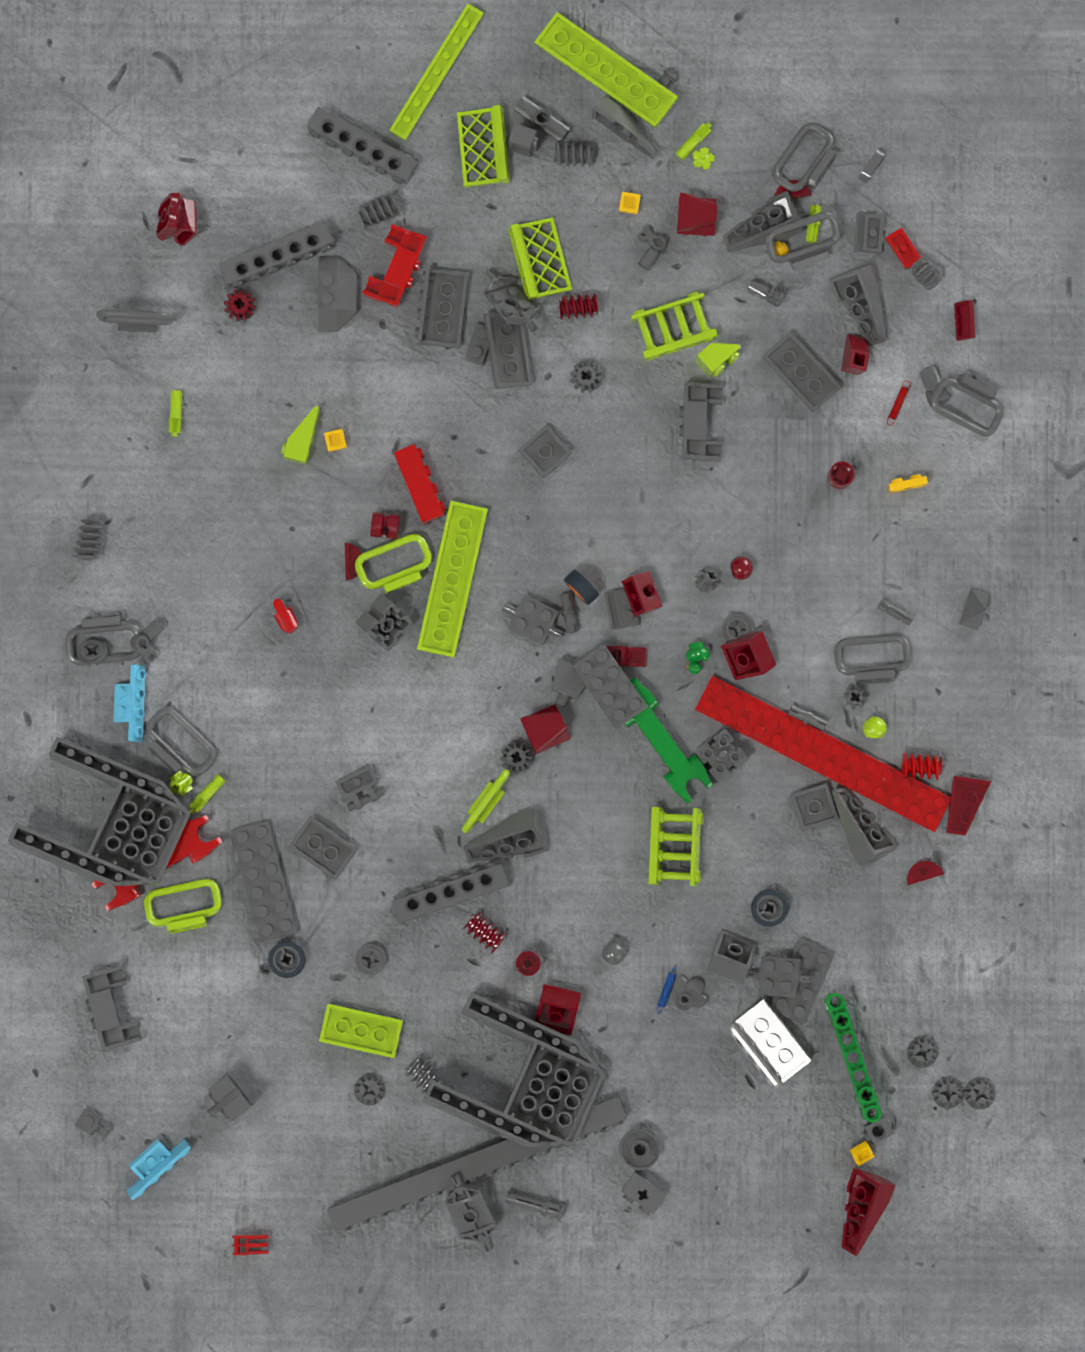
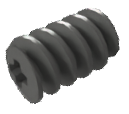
M556 141L554 162L557 160L558 165L561 166L563 160H565L566 166H569L570 161L573 162L574 166L580 161L581 167H584L586 162L589 167H592L593 147L591 149L589 143H586L585 148H583L582 143L579 142L577 148H575L574 142H571L568 147L564 141L562 147H560L559 141Z
M388 194V200L382 196L381 203L374 199V206L370 202H367V208L362 204L360 205L359 214L365 229L367 228V222L374 226V219L381 223V217L387 221L388 214L395 218L396 211L401 216L396 200L391 194Z
M81 519V522L85 525L79 526V529L84 532L78 533V537L82 540L76 541V544L81 547L75 548V552L79 553V555L73 557L87 561L98 559L93 553L100 551L95 547V545L101 544L96 538L103 536L98 530L104 529V527L98 522Z
M418 1056L405 1068L407 1069L405 1076L413 1075L410 1081L414 1082L417 1080L418 1082L415 1087L423 1086L421 1091L423 1094L427 1091L432 1080L441 1084L443 1079L435 1080L437 1073L435 1072L430 1075L432 1067L425 1069L424 1067L427 1062L419 1063L421 1056Z

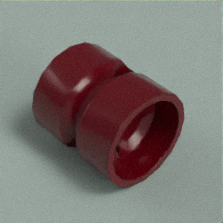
M844 461L835 463L828 473L829 484L838 490L847 488L855 475L853 467Z
M373 512L370 537L381 538L385 535L387 539L397 540L400 515L389 514L385 516L384 513Z
M524 951L516 959V968L524 976H532L540 969V958L534 952Z

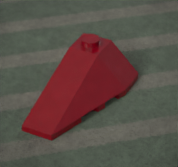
M853 1168L847 1185L849 1199L848 1204H845L847 1221L843 1225V1249L854 1256L859 1254L889 1204L895 1184L881 1176Z

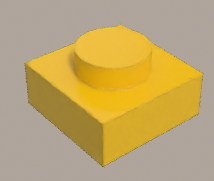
M622 192L619 212L637 215L641 195Z
M343 429L324 433L328 452L347 448Z
M866 1141L849 1150L858 1167L875 1157Z

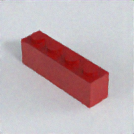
M413 444L394 452L422 524L425 525L444 517L443 511H446L443 501H438L436 494L439 492L435 482H430L429 476H431L428 465H423L421 459L424 458L421 448H416V445Z

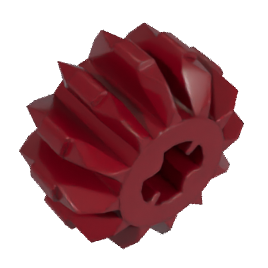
M244 289L240 290V294L233 290V297L227 294V298L230 301H224V305L228 306L224 310L226 313L230 312V319L236 315L237 322L240 321V316L246 321V314L252 317L253 313L250 310H256V306L253 305L255 298H250V292L244 295ZM238 302L243 303L244 307L241 306L242 309L237 308L236 304H239Z

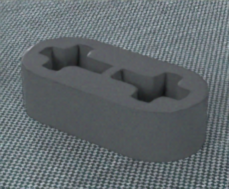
M878 148L858 178L867 183L884 159L886 153Z

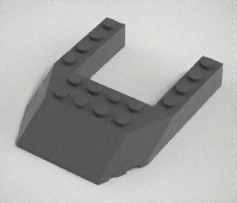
M57 737L49 752L50 759L117 787L115 795L87 853L18 823L15 824L8 839L9 845L78 875L115 887L159 884L191 815L189 811L180 803L163 781Z
M471 992L461 1013L462 1015L531 1046L503 1112L496 1110L433 1080L429 1084L422 1102L492 1134L528 1147L574 1146L604 1079V1072L597 1067L594 1060L588 1056L577 1040Z

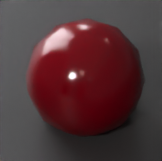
M738 556L730 563L732 575L737 580H745L753 572V564L746 557Z

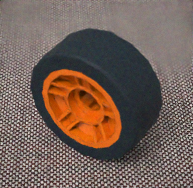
M574 569L564 578V582L587 605H590L599 596L598 591L577 570Z

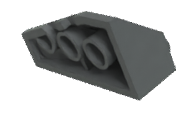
M786 191L770 198L765 202L766 205L763 208L752 212V216L745 222H740L723 235L727 251L732 252L766 244L765 239L770 231L801 220L789 192ZM801 227L776 236L773 242L791 238L804 232V229Z
M871 264L829 279L835 297L839 303L842 302L848 310L846 313L849 317L852 316L858 324L857 328L863 337L866 338L868 344L872 346L887 341L878 283Z
M844 787L832 792L850 851L860 866L873 863L898 848L885 827L881 828L874 821L875 817L872 813L870 815L866 813L862 808V803L848 788Z

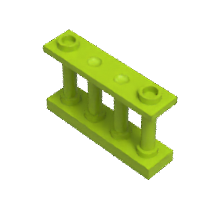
M693 292L687 295L688 298L644 311V309L633 312L634 315L631 316V322L638 321L646 344V351H643L642 354L644 362L717 339L716 329L711 330L707 326L699 302L704 300V293ZM693 305L701 329L699 334L692 335L689 332L681 308L683 306ZM673 309L683 335L682 339L677 341L671 338L663 314ZM655 315L665 341L663 342L664 345L659 347L653 344L645 318Z
M652 807L648 884L661 885L663 879L690 880V886L698 887V882H701V871H699L700 827L704 821L701 809L693 808V815L666 814L663 808ZM692 822V834L665 833L663 831V823ZM665 841L692 842L691 853L664 852L662 850V843ZM664 860L691 861L690 872H664L661 870V863Z

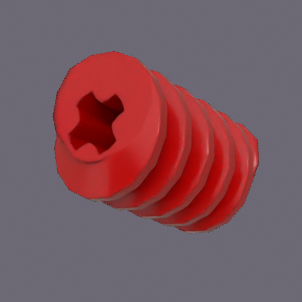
M903 753L901 772H904L905 778L911 772L913 778L919 773L921 779H923L924 774H927L928 779H931L932 774L935 775L936 780L939 779L942 756L939 761L936 755L930 760L929 755H925L924 759H922L921 754H918L916 759L914 754H910L907 759L906 753Z

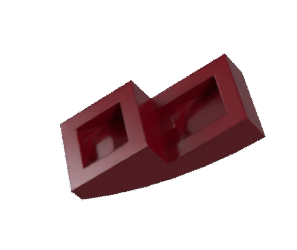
M607 646V649L619 666L647 667L648 648Z

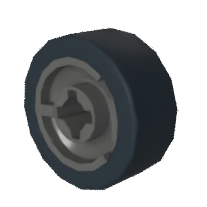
M766 890L754 897L751 903V913L757 923L772 927L780 924L785 919L788 913V904L781 893L774 890ZM767 905H772V912L766 911Z
M286 941L280 942L272 948L268 961L273 973L279 977L291 978L303 970L306 959L305 953L300 946ZM285 956L291 958L288 964L283 961Z

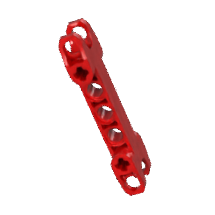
M207 815L187 822L165 870L189 857L192 864L197 863L210 855L215 848L223 843L220 837L210 842L200 840L198 831L200 827L210 820ZM95 880L91 885L96 889L105 885V883ZM140 885L116 886V896L104 906L106 910L111 911L139 898L141 894L137 887Z

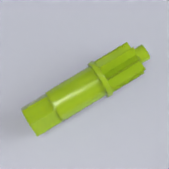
M709 122L707 124L702 123L675 152L676 156L683 161L712 131L710 129L712 125Z
M176 390L171 391L169 432L172 433V437H177L181 433L182 392Z
M217 774L189 804L191 807L189 811L192 814L194 812L199 813L226 781Z

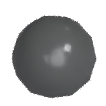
M613 940L609 942L602 950V957L609 964H619L626 956V949L619 941Z

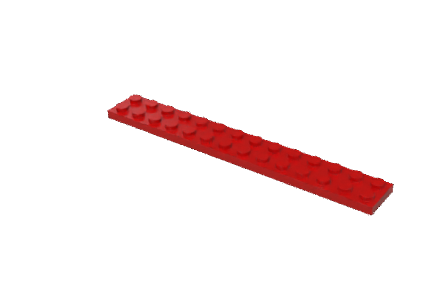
M714 676L711 677L695 708V711L932 832L936 831L950 803L951 797L910 776L905 778L904 773L808 724H804L793 716Z

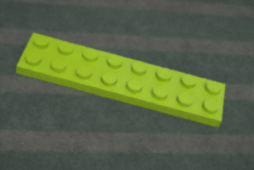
M556 12L534 41L541 49L615 99L655 129L678 100L677 95L558 12Z
M450 501L417 650L455 658L488 512L486 508Z

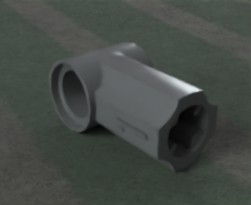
M935 366L919 372L930 407L931 396L940 381ZM945 387L938 399V404L949 401V395Z

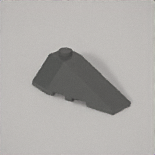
M605 95L593 107L592 118L655 160L656 151L623 107L615 99Z
M534 810L511 817L463 846V850L470 861L493 860L498 856H506L507 859L513 858V855L523 854L524 857H531L549 851L541 823Z

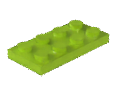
M327 1004L319 1042L395 1058L403 1020Z

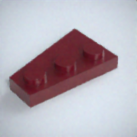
M953 776L946 826L947 834L966 836L992 781Z

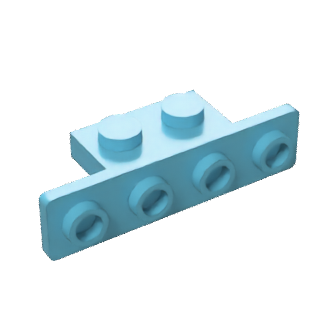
M131 665L130 684H115L113 722L129 723L128 741L143 742L146 672L145 666Z
M157 1139L133 1160L129 1167L140 1179L127 1190L129 1197L132 1200L140 1197L145 1192V1189L151 1184L156 1183L159 1177L165 1171H169L178 1159L185 1157L191 1148L188 1142L183 1139L169 1151Z

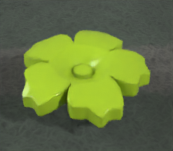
M704 147L700 149V152L695 150L692 153L695 160L693 162L694 167L701 168L702 166L704 170H707L711 166L710 162L715 161V156L709 153V148Z

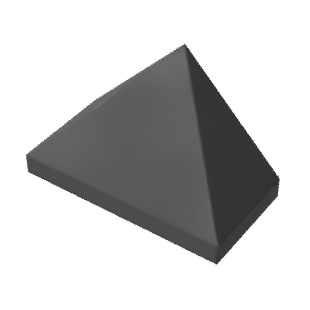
M973 588L970 589L959 625L978 630L986 611L989 598L988 593Z

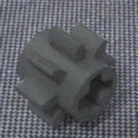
M704 568L695 575L697 578L695 585L702 592L709 593L718 586L716 583L718 576L713 570H706Z
M854 686L852 691L847 688L846 691L849 694L842 696V698L847 699L845 706L852 705V710L856 708V705L862 708L863 704L861 701L867 700L866 697L862 696L865 690L858 691L857 686ZM851 693H852L853 695L858 694L859 697L857 698V700H858L859 702H857V701H853V702H852V701L850 700V699L852 698Z

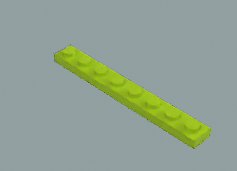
M467 3L391 126L390 133L404 141L407 140L479 24L484 12Z

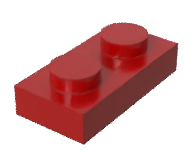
M902 228L885 238L905 270L909 269L915 261L921 258Z

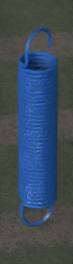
M668 972L657 1004L663 1008L666 1006L676 975L672 974V972Z

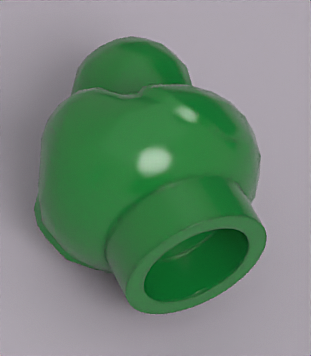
M704 642L689 644L686 659L690 664L686 668H688L691 674L696 675L701 671V665L697 661H707L709 659L710 653L704 647Z

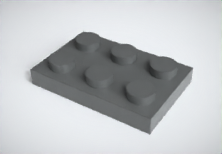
M312 816L307 819L288 846V848L335 881L358 850Z

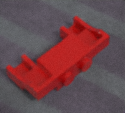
M391 224L390 232L384 242L397 248L383 281L369 276L362 295L398 308L404 292L412 286L414 270L418 271L421 265V260H419L427 237Z

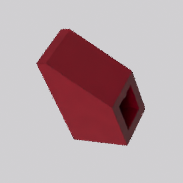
M847 334L841 371L860 375L867 371L869 360L866 338Z

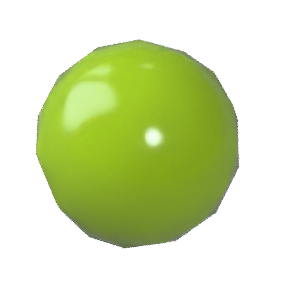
M877 716L868 718L862 727L864 735L869 738H882L887 731L886 723Z

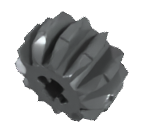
M923 258L915 261L909 268L910 273L926 290L935 288L941 281V276Z
M581 361V368L578 365H574V369L577 372H570V375L575 377L570 380L571 383H576L574 389L577 390L581 386V393L585 392V388L591 393V386L598 389L597 383L602 382V379L597 377L602 375L601 371H596L598 365L595 364L591 368V361H588L587 366ZM582 374H584V375L590 374V376H589V379H590V380H588V379L582 380V379H583V375H582Z
M514 742L513 749L509 744L506 745L509 752L501 751L507 757H500V761H507L502 767L510 766L508 769L510 773L515 768V773L518 775V768L521 767L522 771L526 772V768L523 765L531 766V763L526 761V759H533V756L525 755L530 752V748L523 751L524 743L520 745V748H517V742ZM515 753L520 754L519 757L522 760L520 762L517 761V763H513V758L511 756L513 754L516 755Z

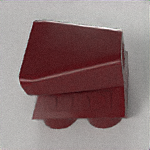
M680 192L677 234L686 236L701 235L704 237L715 236L717 199L699 198Z
M170 193L160 203L156 235L161 241L174 237L177 244L185 246L197 233L196 202L184 199L180 193Z
M555 704L530 716L521 718V723L535 754L571 739L565 722Z

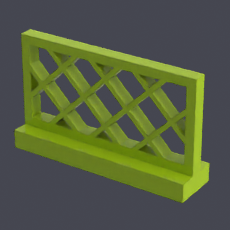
M495 105L493 108L457 112L464 187L511 183L503 108L500 105ZM491 113V120L487 125L479 121L483 114ZM471 116L474 121L467 128L462 123V117ZM477 122L485 127L478 136L470 131ZM487 130L493 134V139L489 144L481 139ZM468 133L476 137L470 147L464 143V138ZM478 141L486 145L480 155L473 150ZM488 149L495 153V157L490 163L483 158ZM470 151L478 156L472 165L466 162V156ZM480 159L488 164L482 173L474 168ZM491 167L496 170V179H488L484 176ZM473 169L480 176L476 181L468 182V174Z
M553 217L519 225L518 223L510 225L508 233L527 299L534 301L537 298L572 291ZM550 223L551 232L549 236L539 230L541 225ZM530 228L535 233L531 239L523 236L522 229ZM537 233L546 238L542 247L532 241ZM548 240L556 246L553 254L544 249ZM530 244L540 250L535 258L528 254L527 249ZM541 251L551 257L547 265L537 259ZM553 258L560 262L561 268L558 272L549 267ZM535 262L544 267L540 276L532 270ZM546 269L556 275L552 283L542 278ZM557 277L565 280L566 287L558 288L554 285ZM539 281L549 286L546 292H538L537 284Z

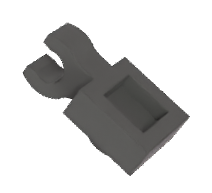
M87 1109L83 1110L75 1123L76 1127L89 1135H93L95 1131L105 1138L110 1133L109 1129L99 1124L102 1118Z

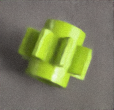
M178 771L169 778L171 781L169 787L174 794L184 796L193 789L191 786L193 780L187 773Z

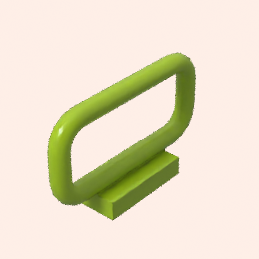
M410 534L359 555L355 562V569L363 586L368 589L382 587L385 594L420 581L422 579L420 571L430 565L432 556L425 539L418 534ZM413 541L419 543L424 555L423 562L374 582L367 579L362 566L364 561Z
M504 769L494 783L489 781L467 812L470 816L462 827L464 834L469 833L477 821L483 824L503 797L505 792L501 790V787L510 775L508 769Z
M201 879L150 891L144 899L145 915L148 922L156 927L167 926V931L170 935L207 927L205 917L216 914L221 908L219 887L210 879ZM205 886L210 887L214 900L212 908L164 919H156L153 915L151 901L155 897Z

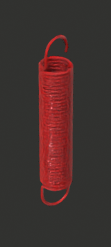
M903 383L888 419L896 420L909 389L904 387Z

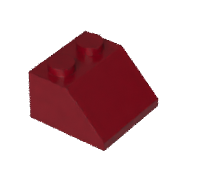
M763 631L748 633L721 645L735 680L764 675L776 666Z
M544 984L535 1022L559 1033L571 1035L581 993Z

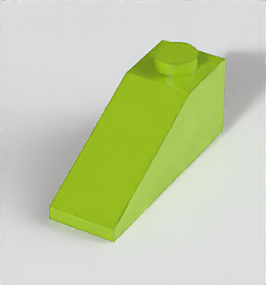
M318 406L311 410L288 437L287 443H283L281 454H284V460L307 465L320 413Z

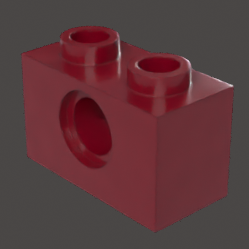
M650 571L633 575L622 581L634 617L651 613L663 607Z

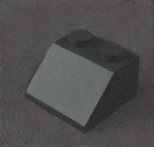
M721 929L707 971L743 984L750 969L757 943Z

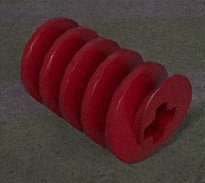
M593 293L591 299L588 294H585L584 299L578 294L576 300L573 295H570L568 301L566 296L563 295L561 301L559 300L560 319L563 320L564 314L567 315L568 319L571 318L572 314L578 319L579 313L582 314L583 318H586L588 312L591 318H593L595 312L598 315L596 294Z
M479 912L469 920L463 929L468 927V935L474 932V940L480 937L479 944L486 942L485 949L492 947V954L504 940L505 933L497 934L498 927L492 930L493 923L490 922L486 925L487 918L484 917L480 920L481 913Z

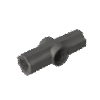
M524 96L519 100L514 111L532 122L537 129L545 131L559 142L564 140L570 130L568 126L550 115L546 109L540 108ZM545 116L547 121L540 123L537 121V118Z

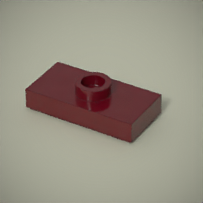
M967 300L954 303L956 341L974 339L973 301Z

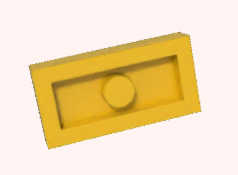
M921 474L910 476V480L903 481L902 478L891 480L892 483L887 487L889 494L927 486L928 480L927 476L921 477Z

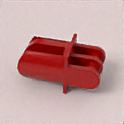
M275 599L273 606L277 614L274 615V618L279 627L285 633L295 632L298 627V621L291 607L286 609L281 599Z
M232 1235V1238H234V1244H232L234 1253L232 1255L269 1254V1250H250L251 1247H268L269 1242H250V1240L269 1239V1235ZM240 1238H245L246 1244H240ZM240 1247H246V1252H240Z

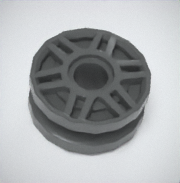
M635 1129L626 1133L621 1139L619 1154L622 1161L630 1168L645 1170L653 1166L658 1160L660 1144L656 1136L651 1132ZM637 1144H642L645 1147L642 1155H637L634 1152Z

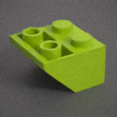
M710 343L697 355L695 362L710 379L713 376L717 378L724 372L725 365L728 363L732 365L739 358L741 347L739 344Z

